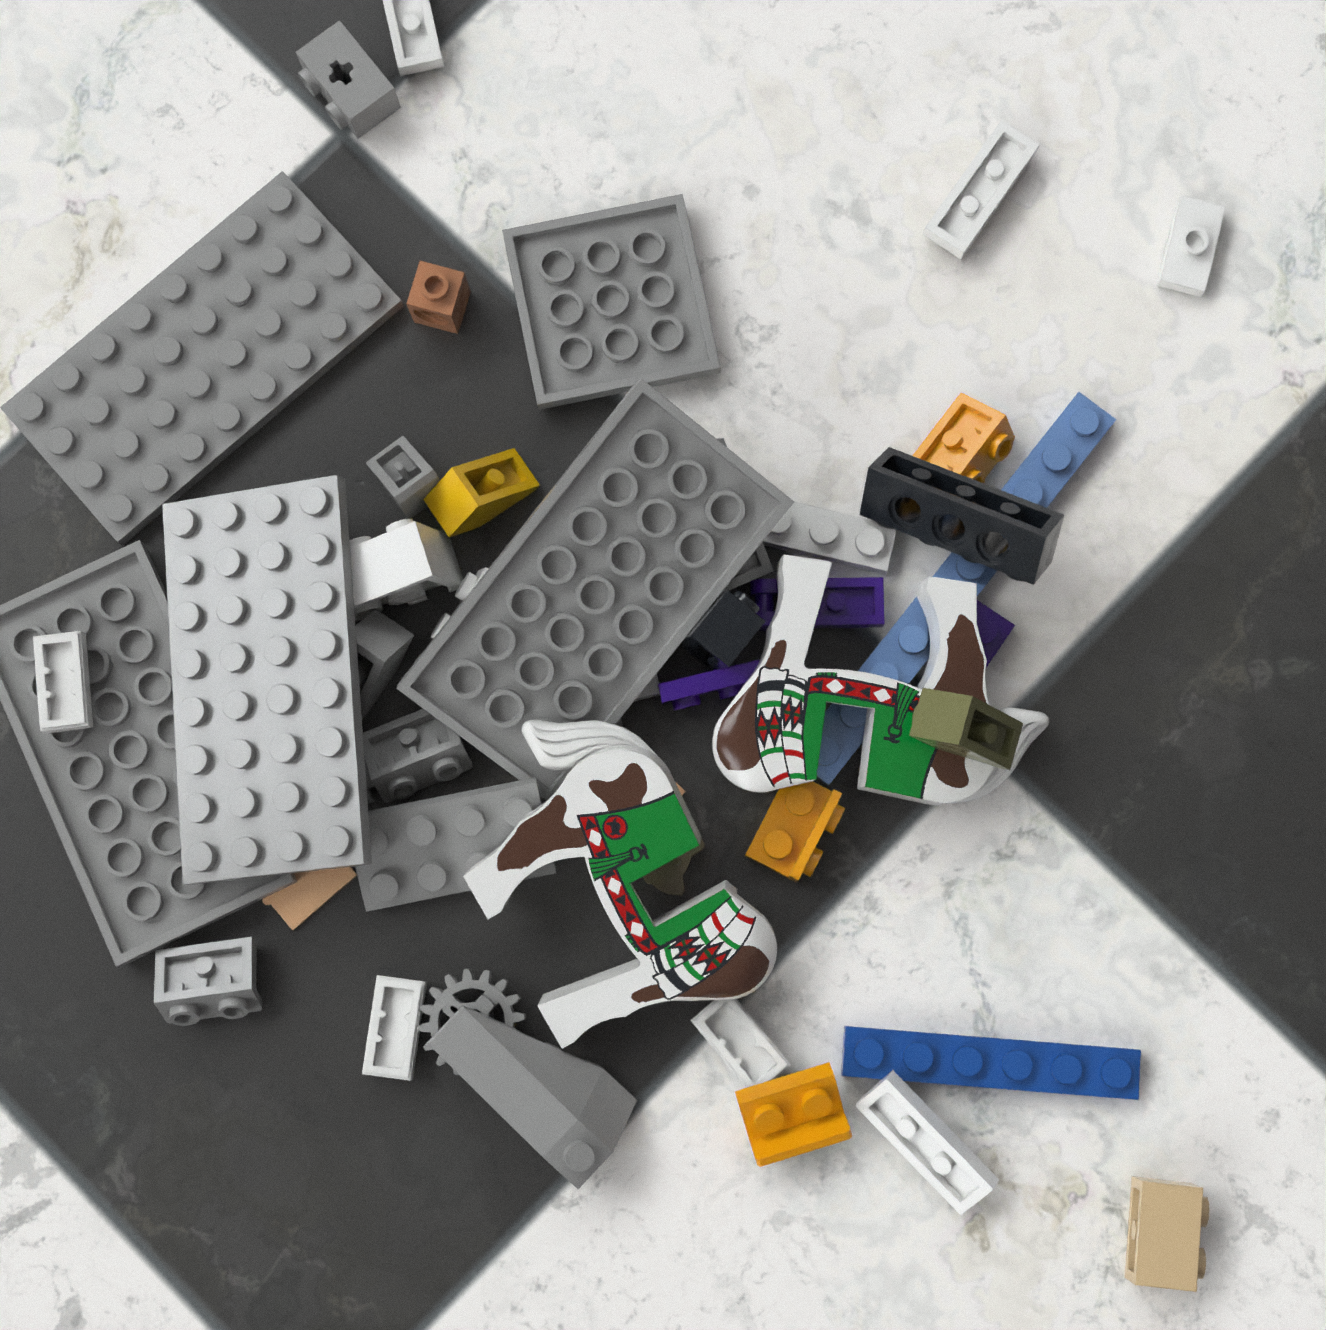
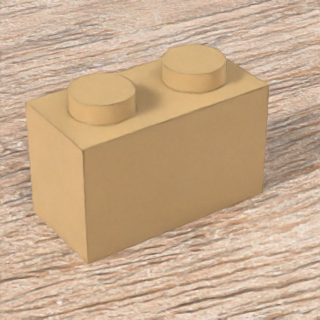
M1131 1177L1124 1278L1139 1286L1197 1292V1279H1203L1206 1270V1254L1204 1248H1200L1201 1227H1206L1209 1220V1201L1207 1197L1203 1196L1202 1187L1188 1182Z

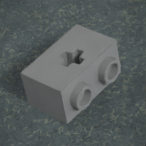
M340 20L296 51L303 68L298 72L303 84L313 96L318 93L323 95L329 103L325 106V109L334 123L341 130L347 126L357 139L401 108L393 85Z

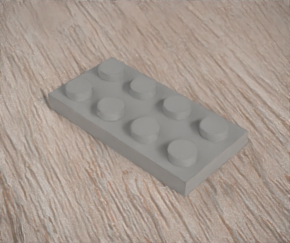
M537 777L369 810L372 864L355 866L366 912L471 891L463 877L465 873L500 847L526 814L542 805ZM555 861L533 871L524 880L555 874Z

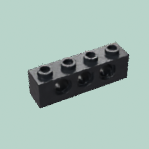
M888 447L868 467L859 514L876 521L882 527L896 529L918 538L924 544L938 546L962 556L969 562L983 564L1005 573L1011 579L1025 581L1032 585L1036 583L1052 563L1064 519V514L891 447Z

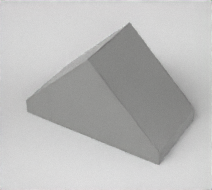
M401 436L366 462L408 519H411L427 507L423 499L440 481L432 467L404 436Z

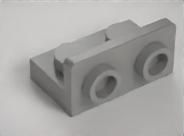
M424 709L363 733L364 758L371 781L385 803L396 799L408 798L416 791L441 781L455 779L461 773L473 768L471 758L464 747L461 736Z
M245 937L155 950L154 1004L167 1023L187 1026L197 1023L200 1019L214 1017L237 1019L246 1016L249 1012L261 1011L262 998L256 989L257 945L253 938Z

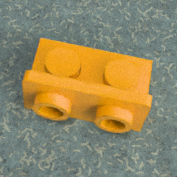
M960 393L912 456L985 483V478L995 465L1003 461L1010 453L1015 435L1005 414Z
M813 781L779 789L745 856L794 882L799 880L802 873L811 877L824 852L816 848L823 831L825 830L833 834L845 810L844 807L837 804L842 793L835 789L830 791Z
M830 1062L735 1091L753 1154L759 1167L852 1138L851 1129L844 1113Z

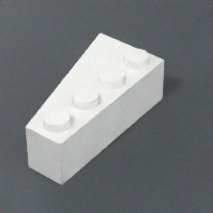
M403 519L391 523L386 527L387 533L372 539L370 536H363L349 540L355 621L363 620L374 609L382 612V605L387 603L389 605L408 603L410 606L428 600L425 591L441 585L448 587L449 592L457 590L463 581V576L448 535L413 521V519Z

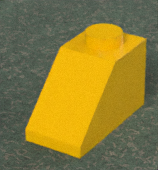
M512 448L452 467L423 500L450 538L481 527L534 492L540 484L516 449Z

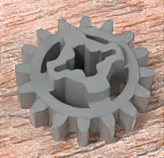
M464 969L461 982H458L452 974L444 976L447 989L443 991L437 987L430 988L429 992L436 1001L434 1005H421L420 1010L430 1015V1021L419 1025L418 1030L430 1032L433 1037L441 1028L442 1012L451 1018L462 1005L475 1011L479 1010L482 1014L494 1019V1011L500 1004L504 1012L505 1024L514 1028L515 1022L526 1019V1013L514 1012L513 1005L519 1002L521 996L519 994L506 996L504 991L509 984L508 980L502 979L496 985L491 984L492 971L484 970L480 979L475 980L472 969ZM470 988L485 991L476 1002L466 1003L461 998L455 996L458 992ZM428 1042L423 1046L425 1051L433 1049L429 1046ZM439 1055L436 1064L442 1066L447 1062ZM453 1069V1074L459 1075V1074Z

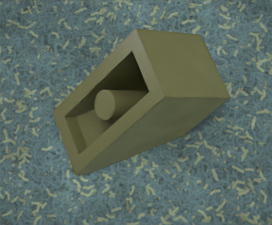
M922 688L918 705L915 707L912 715V727L909 736L936 749L1001 769L1011 770L1023 723L973 696Z

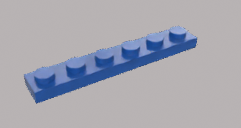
M844 1026L841 1076L883 1079L893 1070L903 1081L1139 1100L1141 1050Z

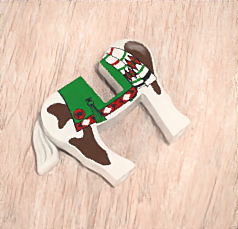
M784 554L777 564V606L772 621L766 630L765 646L761 659L750 678L720 716L714 728L712 750L715 762L721 773L737 787L757 793H765L816 780L827 702L867 708L857 784L858 790L923 804L942 805L973 801L989 794L1000 786L1014 771L1030 744L1048 727L1049 717L1045 713L1012 707L1000 709V711L1023 723L1011 770L1001 769L939 750L909 736L912 727V715L915 707L918 705L922 688L973 696L989 705L985 681L987 660L977 627V583L928 576L919 583L917 598L929 628L930 652L924 675L919 685L915 687L895 679L866 672L843 669H808L805 667L804 661L832 562Z
M528 720L524 722L522 734L539 764L551 770L571 769V771L567 774L558 790L547 801L526 814L504 843L472 866L463 877L487 919H490L503 910L515 888L533 871L561 859L585 857L593 885L608 917L623 941L637 958L542 995L537 1006L561 1048L563 1049L574 1043L585 1031L600 1022L626 1017L632 1012L651 1004L666 1001L737 999L749 995L758 989L769 977L774 967L777 956L776 937L766 917L737 894L738 889L727 880H724L652 920L631 884L699 846L702 837L666 764L639 736L615 724L596 720L554 723L541 720Z

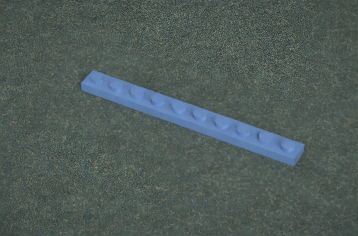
M1078 392L1001 490L1047 508L1116 419L1082 393ZM951 552L932 577L977 583L978 596L997 570L980 563L969 562L962 556ZM917 597L858 671L888 677L907 684L911 682L929 659L930 652L929 628ZM832 703L826 710L817 779L827 787L863 743L867 708Z

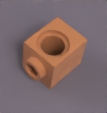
M420 261L406 303L413 321L458 334L471 293L465 272Z

